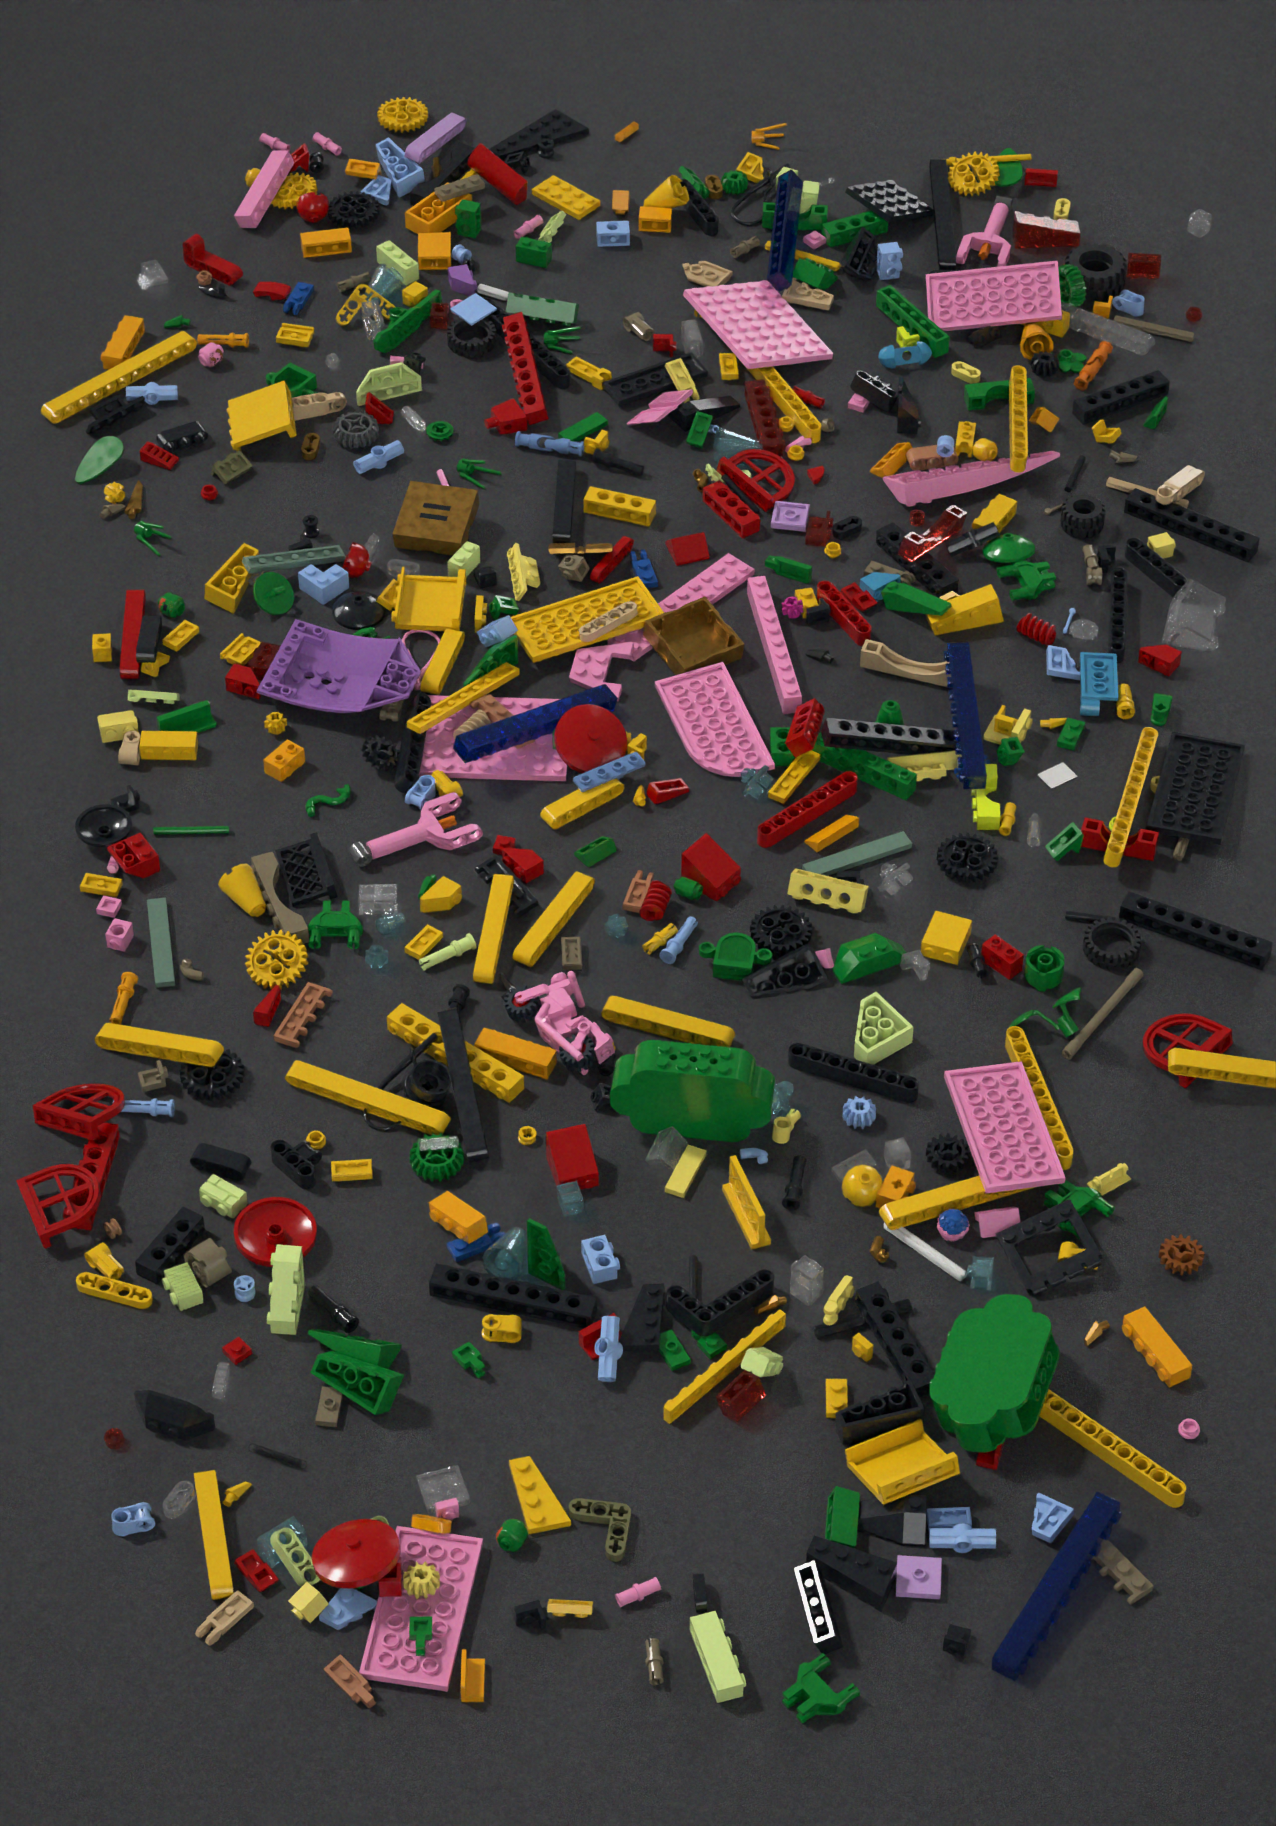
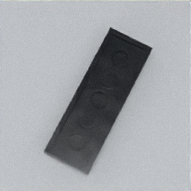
M691 352L603 382V388L617 405L621 406L676 387L665 368V364L681 358L693 381L707 377L708 371Z

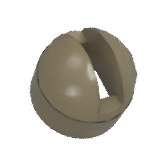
M831 418L823 419L821 421V430L823 432H832L834 430V421Z

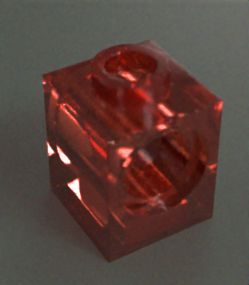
M432 303L430 313L431 328L447 329L449 304Z

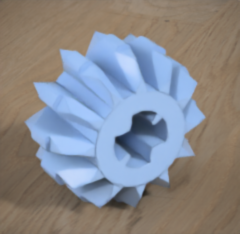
M855 1096L854 1100L848 1098L847 1103H844L843 1120L846 1121L847 1126L853 1125L854 1129L857 1127L862 1129L865 1126L870 1127L876 1119V1107L872 1104L871 1099L865 1100L864 1096L862 1098Z

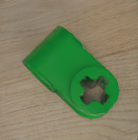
M1154 693L1150 719L1152 724L1156 726L1166 724L1171 708L1172 695Z

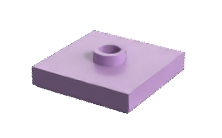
M775 501L771 528L805 532L810 504Z
M897 1555L896 1597L940 1599L942 1558Z

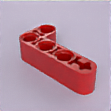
M194 234L183 242L184 261L190 268L199 272L208 271L212 274V278L229 286L243 276V271L238 265L206 251L204 240L199 234Z

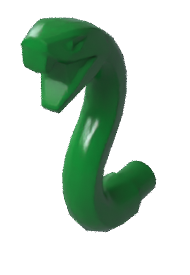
M345 784L344 788L336 789L341 795L337 798L317 795L308 799L305 805L308 816H315L316 803L323 802L329 805H339L345 802L351 794L350 785Z

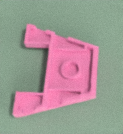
M633 642L577 649L569 681L588 690L598 691L602 696H610L612 700L619 702L622 684L606 683L605 680L612 657L631 659L634 648Z

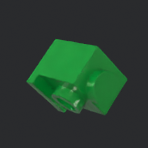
M1018 737L1001 740V745L996 750L997 759L1003 766L1015 765L1025 752Z

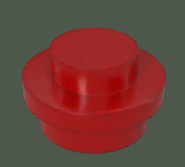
M214 485L203 486L201 490V497L203 499L213 500L218 496V490Z

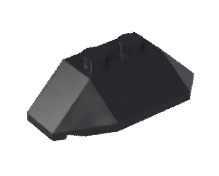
M862 227L847 247L839 267L853 277L871 280L877 268L878 247L875 243L876 237Z
M136 1390L134 1392L135 1404L146 1429L154 1433L159 1432L173 1439L186 1441L215 1429L214 1414L206 1413L202 1408L190 1402L152 1390Z

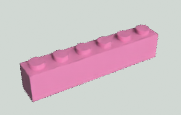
M272 151L234 215L240 228H257L294 164L289 151Z

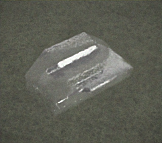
M155 259L141 263V273L137 278V282L143 290L152 286L168 283V278Z

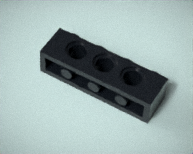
M182 1207L135 1261L136 1274L155 1284H158L162 1278H165L164 1270L172 1268L174 1264L176 1265L186 1250L188 1251L192 1247L193 1242L204 1233L203 1216Z
M815 1561L795 1567L794 1571L814 1644L821 1654H827L843 1648L823 1572Z

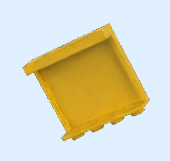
M285 380L228 400L229 408H227V413L230 417L228 423L231 428L229 433L232 438L230 442L233 450L241 451V446L287 431L290 438L297 436L291 392Z
M402 567L401 574H398L397 584L399 586H396L395 596L397 598H394L393 603L395 611H392L391 617L392 622H395V629L445 631L448 628L460 631L466 588V569H459L458 577L405 575V567Z
M921 1419L845 1449L847 1467L883 1505L960 1474L958 1456L954 1452L946 1454L924 1432Z

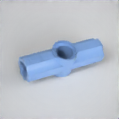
M149 382L146 386L126 387V400L134 401L144 396V401L151 405L159 401L178 400V386H159L155 382Z
M398 440L384 447L374 446L370 454L353 461L356 472L362 474L372 468H384L387 465V461L403 454L404 448Z
M616 1316L602 1317L601 1337L595 1344V1352L599 1355L598 1380L602 1382L616 1381L617 1360L623 1352V1346L618 1342L620 1318Z
M963 1523L957 1524L953 1528H929L930 1548H953L958 1553H967L972 1548L996 1549V1530L971 1528L970 1525Z

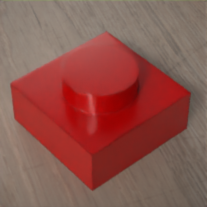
M497 835L493 846V853L502 855V849L514 848L516 838Z
M240 1337L222 1347V1352L235 1365L252 1355V1349Z

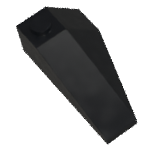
M899 377L897 433L917 434L918 427H921L922 417H918V408L903 377Z
M731 396L693 400L677 406L667 416L686 432L691 429L697 411L712 415L713 419L740 408V404Z
M906 1495L884 1505L877 1498L859 1501L857 1531H867L876 1534L877 1538L883 1539L885 1537L896 1541V1544L902 1546L925 1547L926 1495Z

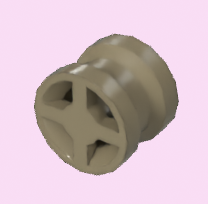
M1087 567V585L1092 583L1102 584V568L1092 569Z

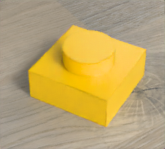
M857 1333L853 1336L852 1350L857 1357H861L864 1361L868 1362L873 1358L874 1345L860 1333Z

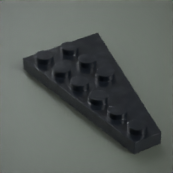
M555 109L489 150L501 160H504L511 154L532 151V148L538 147V142L542 139H550L556 144L562 142L564 138H576L577 134H589V128Z

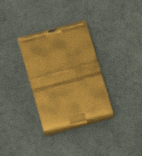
M551 543L548 547L550 554L611 552L613 550L611 543L586 544V547L579 546L577 548L575 543Z

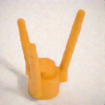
M783 123L755 129V131H752V143H756V146L779 150L780 148L762 142H765V138L783 137L784 134H765L764 131L787 126V124Z

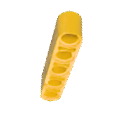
M448 628L444 631L422 678L421 692L440 695L463 646L465 638L463 631Z
M616 778L584 792L578 789L544 807L540 817L552 829H558L618 797L624 790V784Z

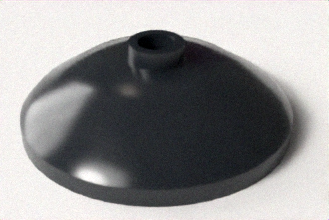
M352 591L342 595L334 602L332 615L339 625L348 629L360 630L379 624L385 616L386 608L376 602L379 596L367 591Z
M101 804L83 811L76 820L75 830L78 838L84 843L94 847H108L128 837L132 830V820L129 813L123 808L111 804Z

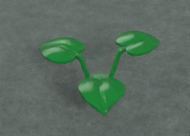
M1076 988L1064 995L1052 1006V1008L1060 1005L1064 1015L1057 1019L1058 1024L1040 1011L1032 1009L1018 1016L1009 1027L1016 1026L1031 1016L1039 1015L1054 1026L1056 1030L1060 1029L1065 1037L1072 1035L1079 1028L1071 1016H1069L1065 1005L1069 1001L1080 1000L1081 988Z

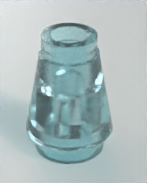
M401 912L383 915L376 920L375 925L379 933L388 934L405 923V917Z

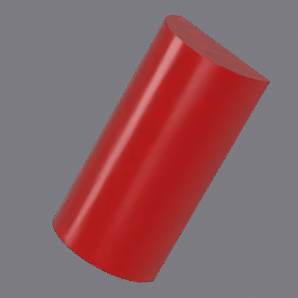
M480 143L471 153L467 165L512 203L519 205L527 199L528 181Z

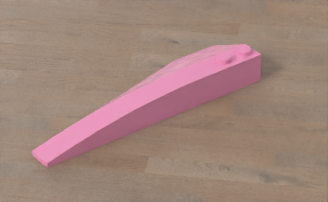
M1047 451L1030 454V457H1027L1025 471L1021 473L1010 469V458H999L998 462H990L988 460L961 464L960 468L957 465L946 466L945 470L930 468L928 469L929 472H921V470L885 476L883 481L900 503L910 507L915 506L918 502L930 503L933 499L973 491L1008 480L1060 457V453Z

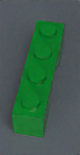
M763 202L762 228L821 231L822 224L827 223L828 205L812 204L804 213L791 214L786 212L780 203Z
M1027 378V404H1034L1035 388L1031 378ZM1009 380L965 384L964 400L968 410L985 409L986 404L993 399L1003 398L1009 400Z

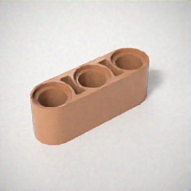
M937 445L912 448L906 453L910 468L914 471L942 468L955 465L958 462L955 448L954 453L950 457L938 455Z

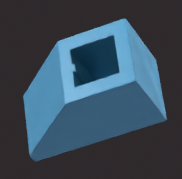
M873 572L860 579V589L863 592L867 590L876 601L883 599L881 591L890 582L901 583V576L899 574Z

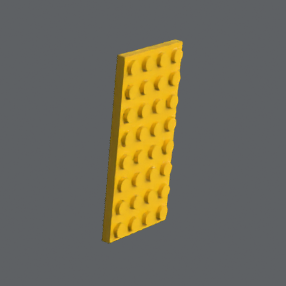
M637 576L512 616L511 619L518 629L514 635L518 637V641L532 662L535 663L644 627L646 620L664 612ZM631 601L637 604L638 614L634 618L593 641L583 642L580 640L579 629L583 625L625 602Z

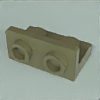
M239 450L236 453L232 452L227 455L225 460L215 462L210 474L212 476L217 474L226 485L249 471L253 465Z

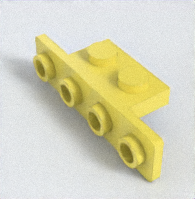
M515 543L508 550L507 558L515 600L520 601L527 591V585L538 588L541 583L536 560L521 555L519 544Z
M959 750L894 756L888 757L887 761L916 773L917 781H922L923 778L940 779L942 776H947L946 770H954L956 767L961 766V754Z

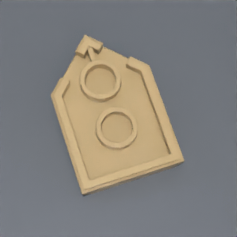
M699 261L698 264L692 265L689 263L682 264L687 279L704 287L724 285L733 274V271L707 261Z

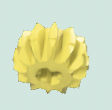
M416 1561L415 1567L408 1565L407 1571L403 1574V1588L407 1590L409 1596L415 1594L416 1599L420 1596L427 1599L428 1594L435 1595L436 1589H439L440 1574L436 1571L434 1565L428 1566L426 1561L423 1565H419Z

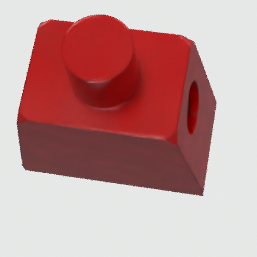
M514 398L492 407L491 418L484 420L487 429L495 427L502 435L527 430V416Z

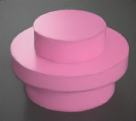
M1185 1419L1179 1424L1178 1432L1185 1439H1194L1199 1435L1200 1427L1194 1419Z

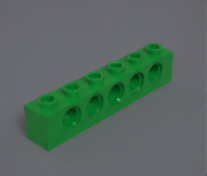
M891 285L877 290L876 307L899 327L903 326L910 333V336L918 334L920 341L925 342L930 347L931 355L934 358L948 353L950 336Z
M821 732L817 736L812 751L820 754V762L842 772H854L858 779L906 801L916 790V773L865 750L825 747Z

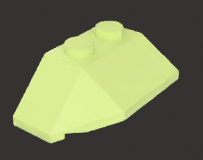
M402 362L371 369L356 391L357 405H365L367 393L369 392L382 401L422 391L421 376Z

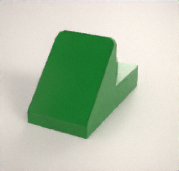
M1072 822L1045 847L1052 857L1058 861L1071 849L1079 854L1084 835L1077 825Z

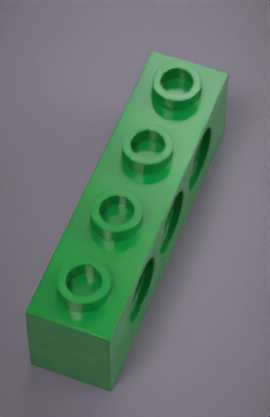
M867 211L823 223L821 235L826 237V244L831 248L852 242L862 227L874 236L888 232V222L873 211Z

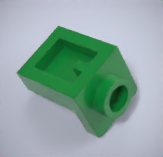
M495 595L489 605V612L494 620L498 619L500 613L517 615L519 611L514 598Z

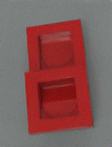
M259 282L253 293L255 297L269 295L271 300L286 299L292 288L277 282Z
M855 582L840 590L842 595L862 612L877 605V601L867 590L863 592Z
M254 1549L240 1556L234 1562L240 1572L259 1592L264 1591L279 1581L267 1562L263 1563Z

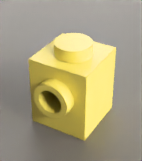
M1167 532L1150 536L1147 541V546L1163 559L1173 556L1176 544Z
M308 1582L288 1600L293 1607L291 1612L299 1620L304 1618L309 1623L329 1605L322 1594Z

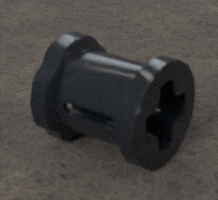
M320 152L312 153L309 157L311 162L310 170L314 173H319L324 169L323 155Z
M314 515L305 516L302 520L303 525H305L303 534L307 538L317 537L319 534V529L317 528L318 518Z

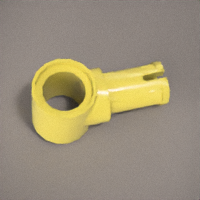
M791 1109L785 1117H777L774 1120L772 1130L773 1141L779 1144L789 1141L794 1124L801 1118V1113L798 1110L795 1112V1109Z

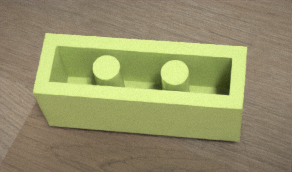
M388 240L376 246L377 262L403 284L409 285L419 280V264L394 243Z

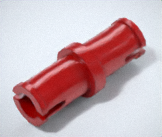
M797 386L792 388L797 396L803 400V403H810L820 409L824 406L825 399L814 395L812 391H805Z

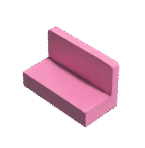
M1014 1206L974 1212L975 1220L979 1222L980 1236L982 1238L994 1237L996 1233L1020 1223L1019 1208Z

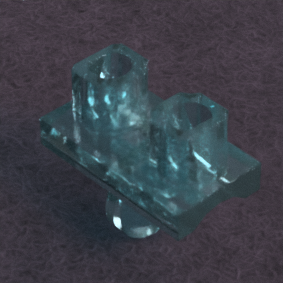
M764 765L757 774H755L756 770L754 768H745L741 772V781L743 783L747 782L746 789L741 793L744 797L750 794L758 799L764 791L758 783L765 788L770 786L774 778L767 773L768 766Z
M783 1081L778 1085L775 1084L772 1113L774 1115L781 1109L785 1112L790 1109L788 1097L794 1093V1087L791 1082Z

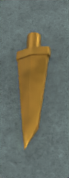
M139 480L125 509V514H129V519H135L136 514L142 510L143 485Z

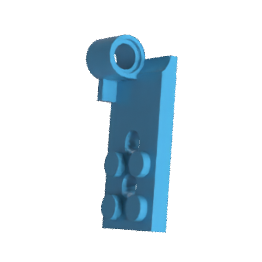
M1080 652V716H1099L1100 700L1118 701L1117 654Z

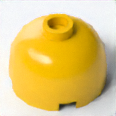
M869 1165L854 1166L848 1170L843 1178V1195L855 1206H870L876 1201L877 1192L883 1183L882 1177L875 1168Z

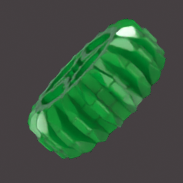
M1073 264L1061 265L1058 267L1061 306L1065 309H1074L1085 301L1087 294L1085 289L1087 288L1083 280L1084 276L1081 275L1078 267Z
M432 1133L430 1137L425 1134L424 1139L418 1138L417 1143H413L412 1149H410L409 1161L413 1172H416L418 1177L422 1176L424 1181L430 1178L431 1182L435 1179L441 1182L443 1178L449 1180L450 1176L455 1177L456 1172H460L461 1166L464 1163V1151L461 1144L457 1143L456 1138L451 1139L449 1134L445 1137L442 1133L440 1135Z

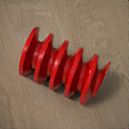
M1031 613L1021 618L1016 628L1018 633L1039 641L1047 647L1052 645L1056 638V625L1050 627V622L1044 624V619L1038 621V617L1034 616L1032 618Z
M653 880L650 883L639 911L642 919L654 921L663 918L672 895V890L669 886L658 880Z

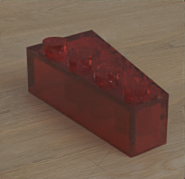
M1015 211L1013 226L1015 249L1079 246L1081 233L1078 221L1060 218L1055 220L1050 219L1049 216L1037 217L1031 213L1026 215Z

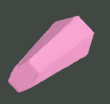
M801 436L787 445L785 451L788 452L789 448L793 445H798L802 448L805 445H811L812 440L811 438Z
M111 855L107 870L110 874H116L119 864Z

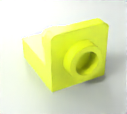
M903 326L897 327L896 341L901 348L917 346V341H920L918 334L910 336V333Z

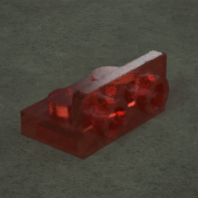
M827 511L826 518L809 516L805 539L806 545L826 547L827 540L831 539V529L829 528L833 526V518H830L831 511Z

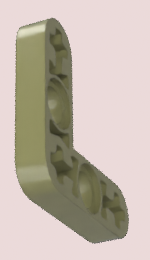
M582 1498L570 1501L569 1516L573 1520L609 1524L605 1554L610 1561H621L625 1556L631 1523L630 1507L623 1503ZM577 1507L581 1508L579 1512L575 1511ZM596 1509H604L606 1513L596 1515L594 1511ZM620 1512H623V1513H624V1514H623V1517H620V1516H619V1515H620ZM616 1529H621L624 1531V1534L616 1536L612 1532ZM614 1543L618 1544L616 1553L612 1552L614 1550Z

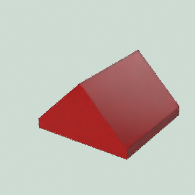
M704 532L665 541L676 566L710 559Z

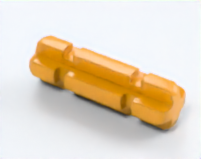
M635 121L615 134V141L622 142L639 129V124Z

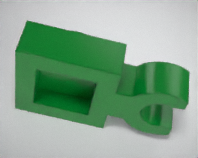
M691 1330L692 1338L698 1340L697 1346L709 1359L727 1349V1344L716 1332L709 1336H700Z

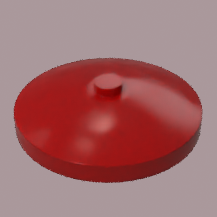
M591 704L575 706L564 713L555 728L554 742L559 756L570 768L583 774L624 757L626 753V731L620 720L603 707Z
M268 1197L249 1204L240 1212L234 1224V1241L239 1252L251 1262L267 1267H273L271 1265V1254L275 1253L277 1245L302 1246L304 1258L312 1250L317 1237L316 1221L310 1210L303 1204L284 1197Z
M373 1519L352 1520L332 1528L318 1540L312 1552V1564L319 1579L330 1586L337 1588L362 1587L378 1581L394 1568L400 1557V1542L395 1530L384 1522Z

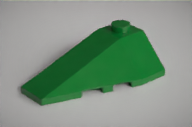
M890 582L881 591L887 610L942 616L952 607L950 602L905 583Z
M513 635L493 645L463 683V687L505 662L513 666L518 664V637Z
M529 1218L527 1220L528 1273L564 1290L565 1273L559 1252L546 1226Z
M321 1329L308 1331L310 1336L337 1353L389 1369L402 1347V1344L379 1339H366L364 1341L362 1336L348 1335L346 1338V1334Z

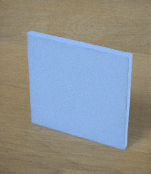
M475 293L450 308V310L472 326L495 312L497 308Z

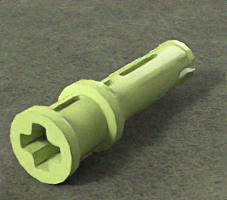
M468 933L466 937L458 941L453 940L450 946L419 959V964H424L421 968L425 971L453 956L460 957L462 953L470 949L475 950L477 948L473 936Z

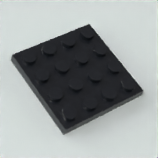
M893 180L847 187L845 191L846 194L887 222L932 216L934 209L929 207L927 203L920 201L917 196L908 193L905 188L898 186Z

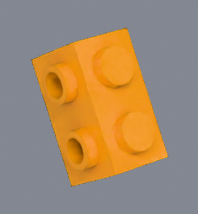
M287 739L263 759L264 773L280 782L284 781L304 764V748Z

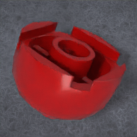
M315 192L305 193L299 197V201H296L300 217L311 223L322 220L326 217L329 210L328 198L322 193L320 195H316Z
M352 542L342 568L348 572L349 578H358L365 571H369L372 562L369 561L368 550L361 544Z

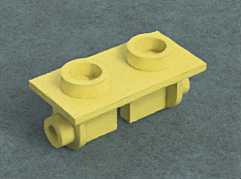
M1119 1163L1117 1167L1099 1177L1095 1176L1087 1185L1099 1191L1103 1196L1131 1180L1126 1174L1128 1166L1125 1163Z

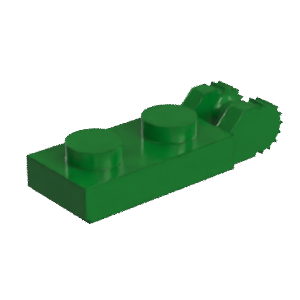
M680 166L678 171L682 174V179L688 180L702 198H707L710 191L696 173L687 167Z

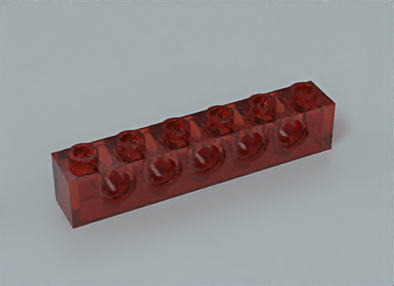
M765 380L745 381L744 396L759 449L783 457V450H786L785 440H782V429H779V419L776 418L773 398L769 397L770 388L766 386Z

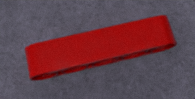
M819 582L817 585L818 603L819 599L823 598L826 604L830 605L831 613L829 615L857 645L863 646L866 639L871 640V625L831 582Z

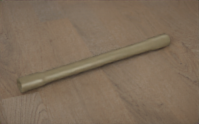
M1135 968L1127 976L1123 984L1062 1050L1061 1053L1064 1058L1069 1060L1076 1054L1081 1045L1129 990L1144 976L1140 969Z

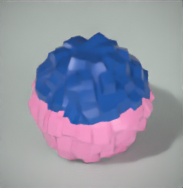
M958 1209L946 1210L937 1219V1229L946 1241H957L963 1238L969 1231L968 1218Z

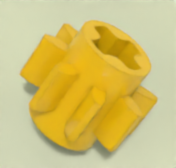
M116 482L106 485L104 488L105 500L113 504L121 502L125 497L124 486Z
M279 712L270 713L264 721V727L268 728V733L274 735L285 731V726H287V718H283V714Z

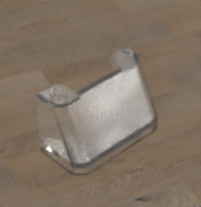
M1190 578L1175 594L1170 603L1162 643L1171 647L1207 653L1215 651L1219 644L1218 637L1213 635L1215 621L1226 610V598Z

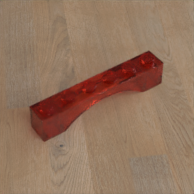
M955 505L950 506L924 533L918 535L912 531L904 536L898 555L903 557L904 560L913 563L961 531L967 512Z

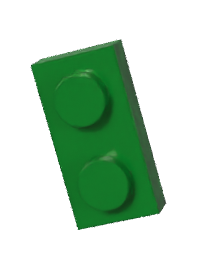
M699 411L696 412L686 444L703 448L713 420L712 415Z
M1067 718L1057 740V747L1074 751L1085 728V722Z

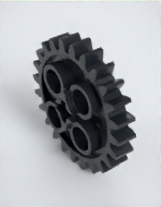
M350 191V194L344 192L343 196L338 194V198L333 197V200H330L329 219H332L333 223L337 222V226L342 224L343 228L349 226L350 229L354 226L357 229L359 225L363 228L364 224L369 226V222L374 223V219H378L380 204H378V200H375V197H371V194L365 195V192L359 194V191L354 194L352 191Z
M959 833V837L952 835V839L946 838L945 842H941V847H938L937 865L940 866L941 871L945 870V875L951 874V879L958 877L959 882L962 878L965 879L966 883H968L969 879L976 882V878L983 880V875L989 877L990 873H994V868H997L998 850L994 849V844L990 845V840L983 841L984 836L977 838V834L970 836L967 833L966 836H963ZM967 860L966 867L963 868V867H964V862Z
M774 905L772 910L766 907V912L760 910V915L755 914V919L751 920L750 937L754 940L755 944H758V949L764 947V949L770 950L772 955L778 952V955L781 956L782 953L788 954L790 951L811 941L812 922H809V917H805L804 912L799 913L798 908L793 911L791 906L785 909L784 905H781V908H777Z
M230 1049L222 1053L215 1064V1069L214 1066L207 1067L181 1063V1069L179 1070L183 1089H187L188 1094L194 1093L195 1098L201 1095L202 1100L209 1096L210 1101H212L213 1096L220 1100V1095L228 1097L227 1092L234 1094V1088L239 1089L240 1083H243V1077H245L244 1064L241 1063V1058H237L236 1052L231 1054Z

